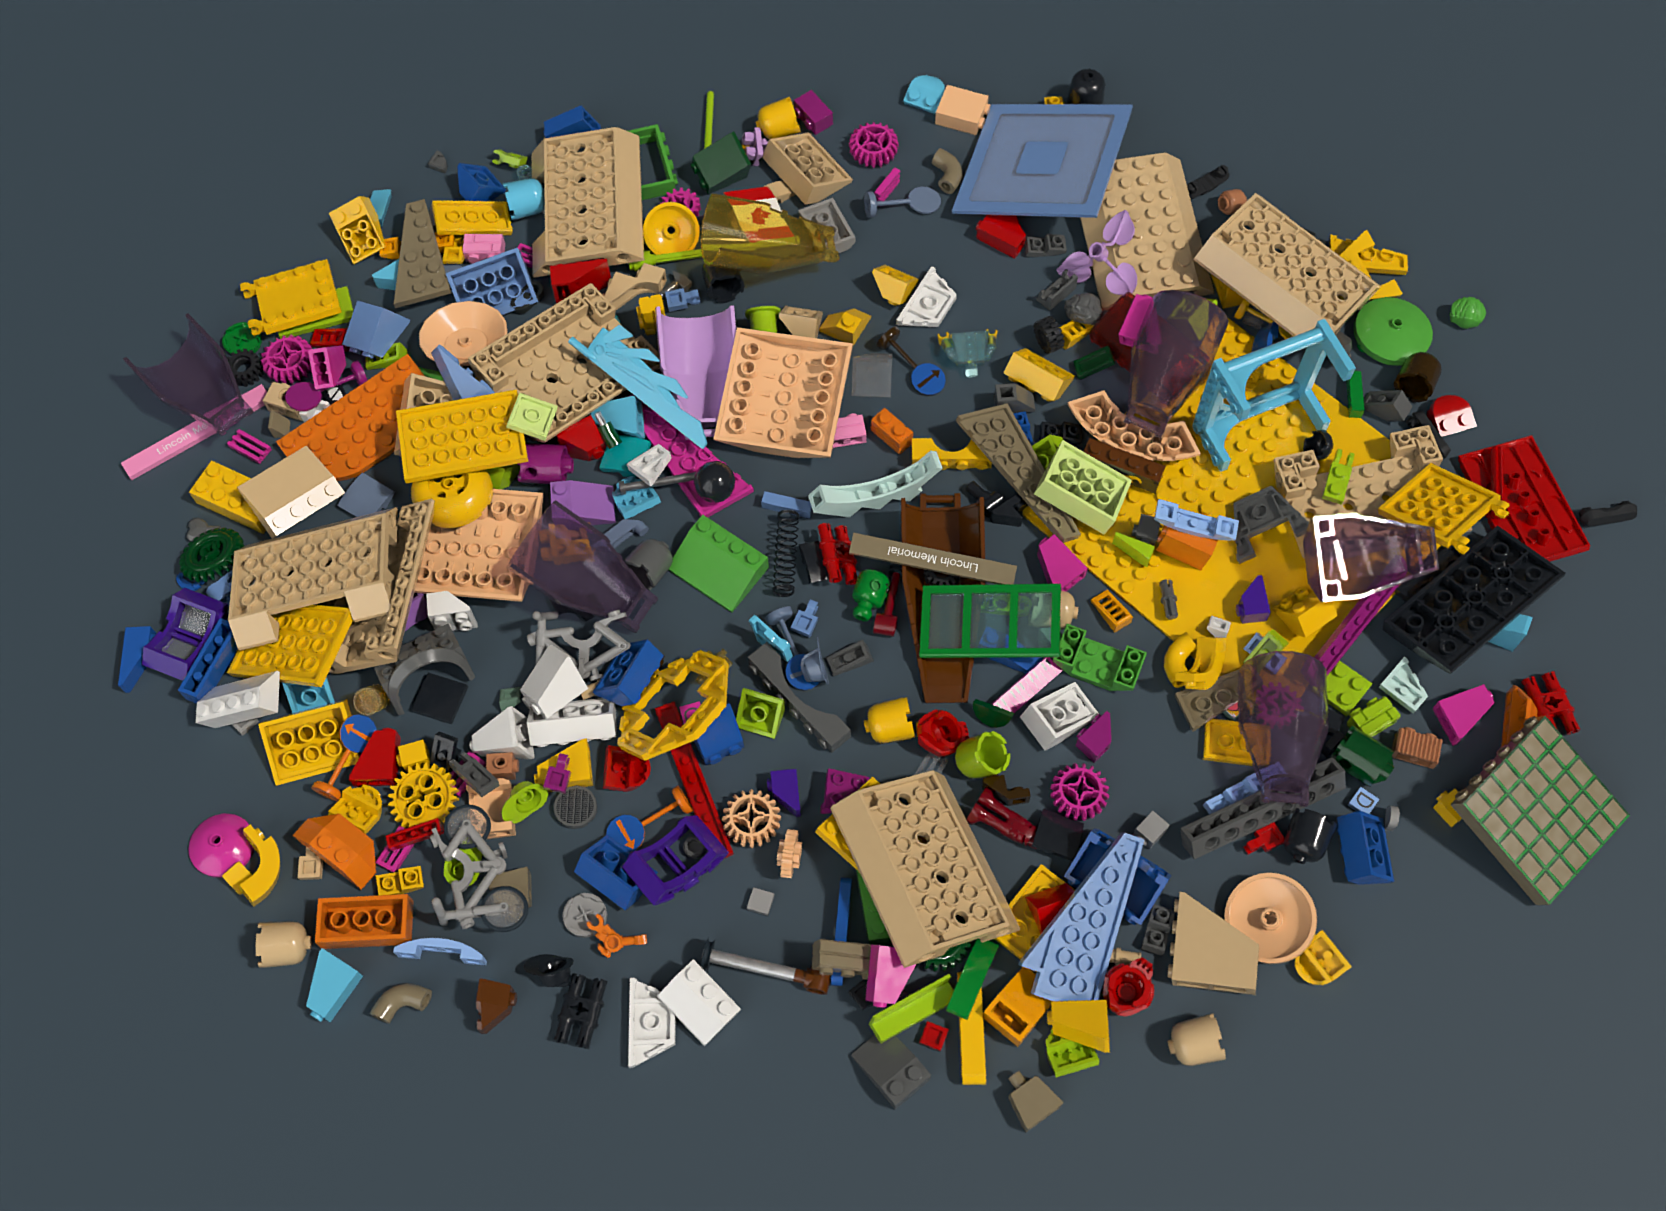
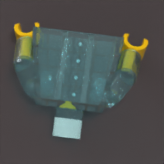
M988 329L979 332L951 333L950 340L949 332H946V337H941L938 334V343L942 345L945 354L951 362L956 363L957 367H966V377H977V366H983L986 361L990 360L996 349L998 331L995 330L994 334H990Z

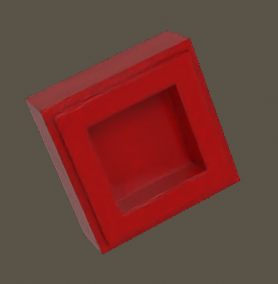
M927 1021L919 1044L941 1052L949 1029Z

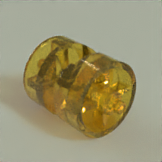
M377 684L360 689L356 692L353 699L355 709L362 715L375 714L385 709L389 703V697L384 688Z

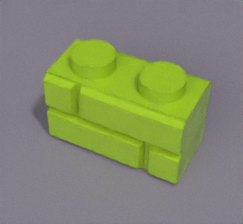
M1386 696L1381 699L1375 697L1366 704L1367 707L1363 710L1359 707L1349 714L1350 719L1347 721V726L1351 728L1353 725L1373 737L1395 724L1401 716Z

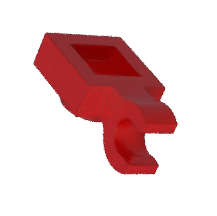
M1275 822L1255 831L1254 835L1256 838L1247 842L1243 848L1247 855L1261 847L1266 853L1282 845L1284 837Z

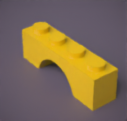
M912 438V464L918 462L928 452L937 451L942 470H965L967 468L985 470L992 467L991 461L972 439L964 449L948 452L937 447L932 438Z

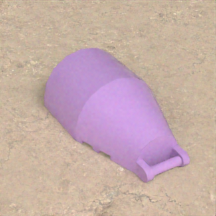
M729 306L728 309L721 313L699 318L664 316L661 314L660 307H656L660 371L662 375L676 379L687 394L688 399L671 391L670 393L679 407L698 419L703 428L715 427L717 425L736 335L734 306ZM703 429L705 437H714L716 429Z

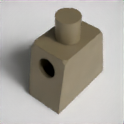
M528 867L496 875L489 885L490 891L501 886H510L518 889L526 897L528 908L532 907L531 872ZM501 891L492 895L495 904L502 902L508 904L511 923H517L523 915L524 904L522 899L510 891Z
M1018 1071L1009 1078V1081L1016 1089L1009 1095V1100L1025 1132H1028L1062 1107V1100L1038 1076H1034L1029 1081H1026L1021 1072Z

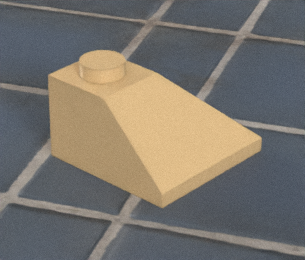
M785 306L779 313V318L792 335L817 338L823 312Z

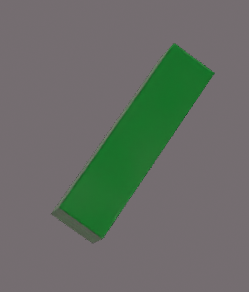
M1354 371L1351 379L1346 380L1349 417L1362 418L1364 413L1361 371Z

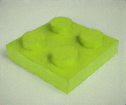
M1339 661L1318 688L1314 687L1312 692L1347 717L1371 687L1372 683Z

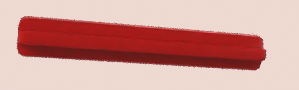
M1493 446L1491 449V491L1501 495L1500 500L1504 501L1503 448L1501 446ZM1491 509V516L1493 519H1502L1498 517Z

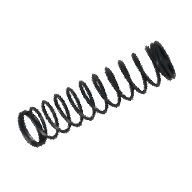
M786 509L779 511L777 515L779 521L777 523L778 529L776 533L778 536L776 541L778 543L775 545L777 549L774 560L776 564L774 566L775 573L773 574L775 580L773 581L774 587L772 588V592L780 597H790L795 591V587L790 585L795 582V579L786 576L796 574L791 569L796 567V564L792 563V561H795L797 558L790 554L797 552L792 547L798 545L794 541V539L798 538V535L794 532H797L799 529L793 525L799 523V514L794 510ZM783 513L795 514L797 517L783 518L780 515ZM795 521H797V523H794V524L785 523V522H795ZM780 522L786 524L784 526L779 527ZM783 527H794V528H796L797 530L788 531V530H784V529H782V528H783ZM780 529L785 531V533L779 534L778 531ZM784 534H793V535H795L796 537H795V538H786V537H783V536H781V535H784ZM780 536L787 540L778 541V537ZM790 541V542H794V543H796V544H795V545H785V544H782L781 542ZM780 544V545L785 546V547H782V548H779V549H778V548H777V545ZM782 549H793V550H795V552H784V551H781V550H782ZM778 551L784 553L783 555L777 556ZM783 556H791V557H794L795 559H793V560H786V559H782V558H780V557H783ZM777 558H778V559H780V560L787 561V562H780V563L777 564L776 560H777ZM786 563H787V564H793L794 566H793V567H784V566H781L780 564H786ZM779 566V567L785 568V569H781V570H778V571H777V570H776V567ZM781 571H791V572H793L794 574H782V573H779V572H781ZM778 573L785 577L776 578L775 575ZM788 578L792 579L793 581L785 582L778 579ZM777 580L778 582L786 584H780L776 586L775 581ZM776 589H779V590H782V591H792V592H790V593H779V592H776L775 590H776Z

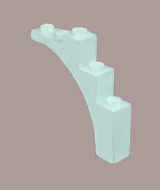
M930 451L918 462L889 476L854 485H819L808 497L813 513L851 517L862 507L881 509L892 499L901 500V498H905V501L910 502L922 492L921 486L943 468L937 451Z

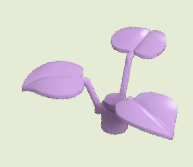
M1124 210L1116 214L1104 227L1103 238L1110 243H1093L1089 247V256L1083 252L1071 254L1057 268V272L1062 276V272L1067 269L1069 278L1075 274L1078 276L1077 283H1082L1091 276L1090 267L1093 266V259L1098 262L1104 261L1113 270L1106 277L1108 290L1116 295L1132 294L1137 286V273L1135 269L1125 262L1115 268L1107 259L1108 250L1106 248L1113 246L1115 243L1125 245L1132 240L1135 227L1128 211Z

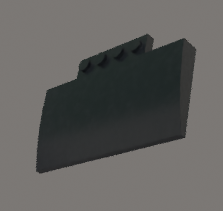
M1496 526L1465 554L1459 553L1453 545L1449 548H1444L1396 588L1395 594L1406 603L1384 620L1382 630L1420 657L1451 674L1565 576V572L1501 527Z

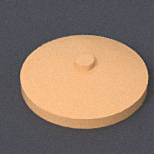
M1261 873L1251 876L1242 881L1232 891L1226 903L1225 921L1259 944L1258 962L1281 964L1291 961L1309 947L1315 936L1317 913L1313 900L1301 884L1288 876L1278 873Z

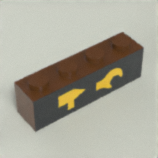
M1089 438L1084 449L1086 454L1131 479L1130 485L1156 493L1166 467L1165 465Z

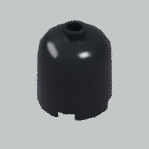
M1090 68L1078 71L1072 78L1067 104H1103L1105 80L1101 73Z
M715 254L704 262L702 274L710 299H716L718 303H727L735 300V296L739 292L743 293L745 284L739 268L731 256Z
M1296 808L1284 838V848L1293 856L1292 860L1297 863L1318 862L1327 851L1337 827L1336 822L1333 821L1330 824L1325 821L1326 816L1309 809H1305L1303 813L1300 812L1299 808Z

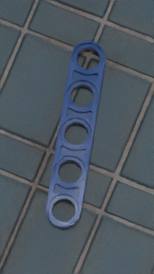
M841 877L835 941L847 942L852 878ZM833 972L831 985L843 986L841 973Z

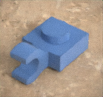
M684 288L665 292L669 312L688 308L687 303L693 305L701 303L698 290L685 293Z
M810 599L805 612L798 610L790 627L791 631L809 638L811 637L818 622V617L814 616L818 610V602Z

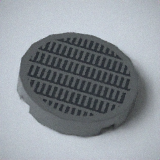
M577 785L567 787L565 794L559 793L554 803L556 818L562 825L571 829L587 826L595 818L598 809L597 800L593 793L587 788Z

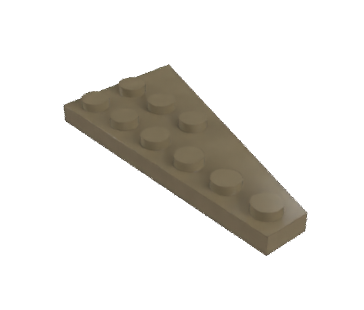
M425 199L406 204L394 297L395 308L451 294Z

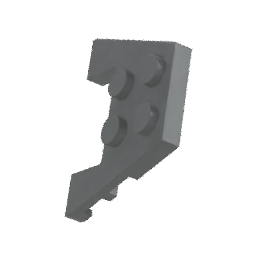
M1272 486L1233 503L1234 519L1239 520L1235 540L1237 544L1236 558L1239 564L1256 557L1249 540L1250 538L1284 522H1290L1297 538L1314 530L1312 524L1300 512L1296 511Z

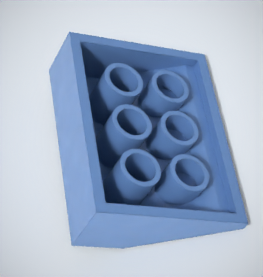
M518 247L445 273L456 302L473 301L486 303L497 309L501 315L515 311L514 307L538 303L526 264ZM528 284V288L522 293V288ZM529 292L531 296L529 299H525L523 294ZM512 298H517V299L515 300V305H516V306L512 307V306H511V299H512Z

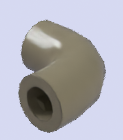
M939 148L933 157L932 165L944 172V175L938 182L940 189L947 194H952L962 179V167L956 157Z
M410 983L395 985L380 996L369 1014L390 1024L395 1013L402 1007L410 1006L423 1011L431 1000L432 991L423 986Z

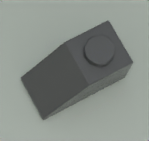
M1402 390L1369 391L1364 399V410L1385 421H1404L1413 407Z

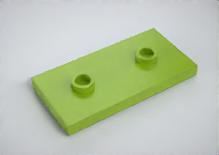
M348 287L336 289L342 313L278 331L280 339L283 338V335L288 338L291 334L298 336L313 332L314 329H324L350 322L354 309Z

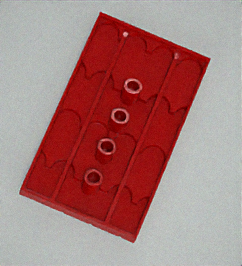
M1533 436L1495 445L1503 448L1504 501L1509 503V507L1505 509L1509 514L1504 519H1493L1490 510L1486 517L1491 529L1493 530L1496 526L1501 527L1549 562L1589 551L1590 544ZM1493 446L1459 455L1460 469L1466 479L1491 490V449Z

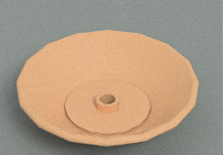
M473 301L451 303L437 309L424 321L419 332L420 347L426 356L434 361L431 352L440 344L458 359L461 367L470 366L468 357L508 334L507 323L497 309L486 303Z

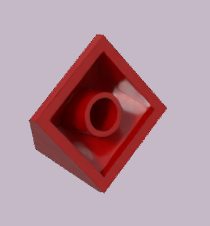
M1067 883L1025 897L1040 934L1075 892Z

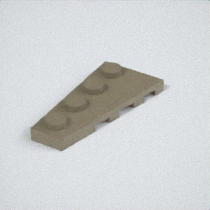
M1255 664L1220 676L1215 684L1207 690L1185 689L1175 693V698L1192 732H1194L1261 687L1263 680Z

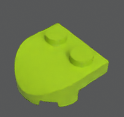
M1051 1029V1033L1046 1039V1052L1056 1078L1099 1065V1058L1095 1049L1054 1035L1053 1029Z

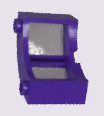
M183 588L173 594L171 606L166 620L169 622L163 632L159 631L143 647L142 665L183 681L219 619H228V604L187 588Z

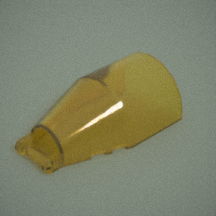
M711 193L705 209L701 232V252L704 263L707 266L756 274H768L819 264L822 261L837 262L839 260V253L836 251L834 242L835 233L833 227L820 225L800 216L795 218L788 215L786 210L782 209L780 212L770 208L771 204L766 202ZM824 238H826L828 249H826Z

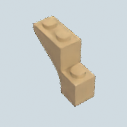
M644 263L641 270L637 271L636 277L615 272L613 279L609 280L608 289L603 296L618 310L639 294H658L662 291L667 281L666 271L664 268Z

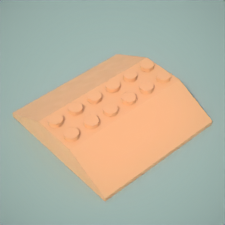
M737 328L714 441L758 453L778 456L831 458L853 343Z
M493 489L490 505H487L482 515L475 521L456 528H441L434 526L432 523L414 593L427 594L449 591L454 596L522 602L533 575L539 545L538 531L541 528L543 493ZM440 494L438 497L445 498V495Z

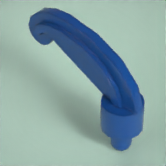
M179 573L176 577V581L182 589L187 588L197 591L205 583L203 580L199 583H190L183 579V573Z

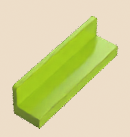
M950 974L874 1015L869 1025L880 1044L947 1007L954 992L948 982L951 978Z

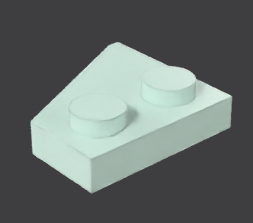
M1404 657L1378 688L1414 714L1428 695L1424 688L1420 686L1417 675L1413 674L1409 668L1408 659Z

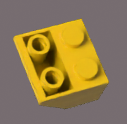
M1305 586L1296 589L1293 594L1280 600L1277 605L1272 607L1273 611L1293 633L1305 638L1338 616L1330 595Z

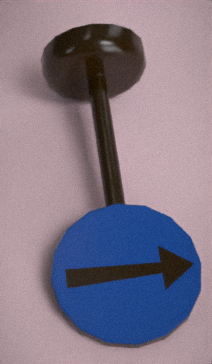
M896 326L884 333L878 340L877 346L880 349H886L892 345L914 368L911 376V383L914 389L926 396L940 393L946 382L943 371L938 366L930 363L918 366L895 342L900 335V330Z

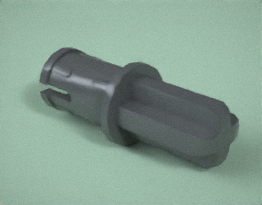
M1167 579L1159 582L1162 594L1160 601L1164 605L1166 618L1172 620L1178 617L1176 607L1177 596L1174 595L1172 580H1168L1169 584H1167Z

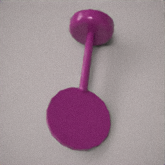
M354 361L351 364L352 375L339 379L336 386L353 379L356 380L359 386L367 381L366 374L359 361ZM310 382L296 383L287 390L286 402L290 408L296 411L312 410L321 402V392L332 387L315 389L314 384Z

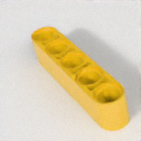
M957 972V983L962 972ZM981 986L968 1020L959 1017L962 1085H986Z

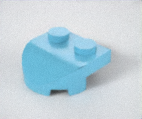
M918 76L910 83L903 102L904 104L936 114L945 91L944 84L940 79L933 76Z
M630 476L621 481L630 483L642 480L636 479L635 476ZM618 482L616 485L617 489L615 492H612L615 504L624 519L634 517L636 514L661 503L653 487L626 491V495H621Z

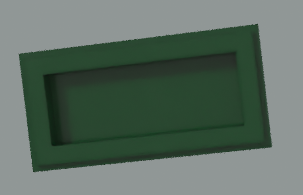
M1109 345L1073 361L1080 380L1116 364Z

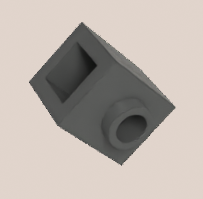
M1141 514L1138 525L1134 524L1132 536H1135L1137 540L1155 546L1160 523L1154 520L1153 516Z

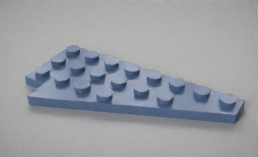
M1121 832L1019 961V966L1037 971L1030 994L1051 1001L1099 999L1144 839Z

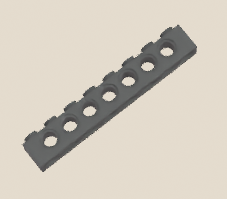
M1332 757L1180 828L1183 847L1195 860L1292 814L1296 808L1301 810L1346 788L1345 770Z

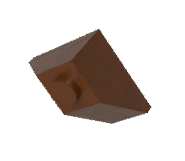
M479 978L476 1009L479 1016H481V1019L477 1020V1030L481 1034H487L512 1013V1006H516L517 992H514L515 990L511 985Z

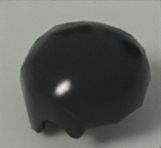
M1325 430L1313 431V436L1304 440L1303 452L1314 450L1317 460H1324L1333 450L1332 436Z

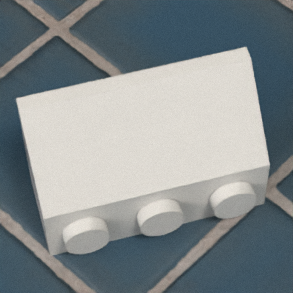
M694 959L657 996L704 1046L741 1010Z

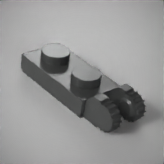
M465 752L460 754L463 765H460L454 759L449 761L452 770L481 797L500 786L497 778L475 758H471Z

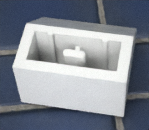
M449 591L427 593L428 618L434 629L449 624L452 631H469L472 628H478L477 621L470 607Z

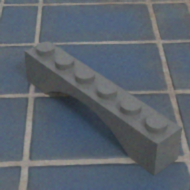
M768 642L748 657V668L755 676L759 675L763 685L768 690L772 689L776 693L775 697L784 699V704L790 708L789 712L796 720L800 719L804 723L803 727L810 735L814 734L818 738L817 741L824 750L828 749L833 753L851 737V729L837 715L815 710L795 696L783 676L781 656Z

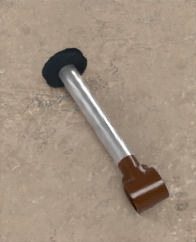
M709 938L707 939L701 962V968H705L707 972L710 963H715L804 984L803 987L811 993L827 995L831 975H821L819 970H813L812 966L807 968L806 971L714 950L715 939L713 942H710Z

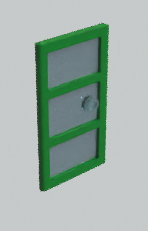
M1061 584L923 586L920 658L1060 657Z

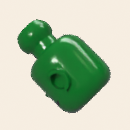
M865 569L860 572L852 593L853 599L858 603L853 609V616L856 619L869 621L872 617L871 610L882 607L885 598L888 596L887 591L890 584L885 574L872 569Z

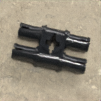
M572 973L568 992L563 995L564 1000L561 1011L557 1015L559 1024L553 1041L568 1044L572 1025L576 1023L581 1028L575 1046L589 1049L594 1029H597L599 1026V1016L602 1007H604L602 999L608 981L603 979L599 981V978H594L590 996L582 998L581 992L586 976L581 974L577 976L576 973ZM583 1006L585 1012H581L580 1015H578L575 1010H581Z

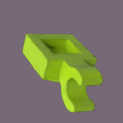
M501 149L494 150V153L500 156L499 160H492L494 164L505 162L509 163L508 166L513 168H520V166L527 164L526 156L506 153Z

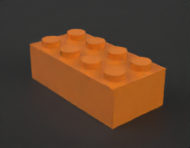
M408 894L318 898L315 943L321 949L395 946L412 941L414 901Z

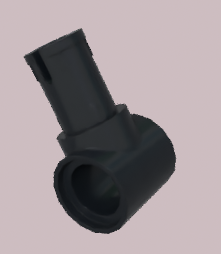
M975 481L970 482L966 487V491L975 497L977 501L980 497H984V515L986 517H991V511L1005 502L996 491L991 493L985 491Z

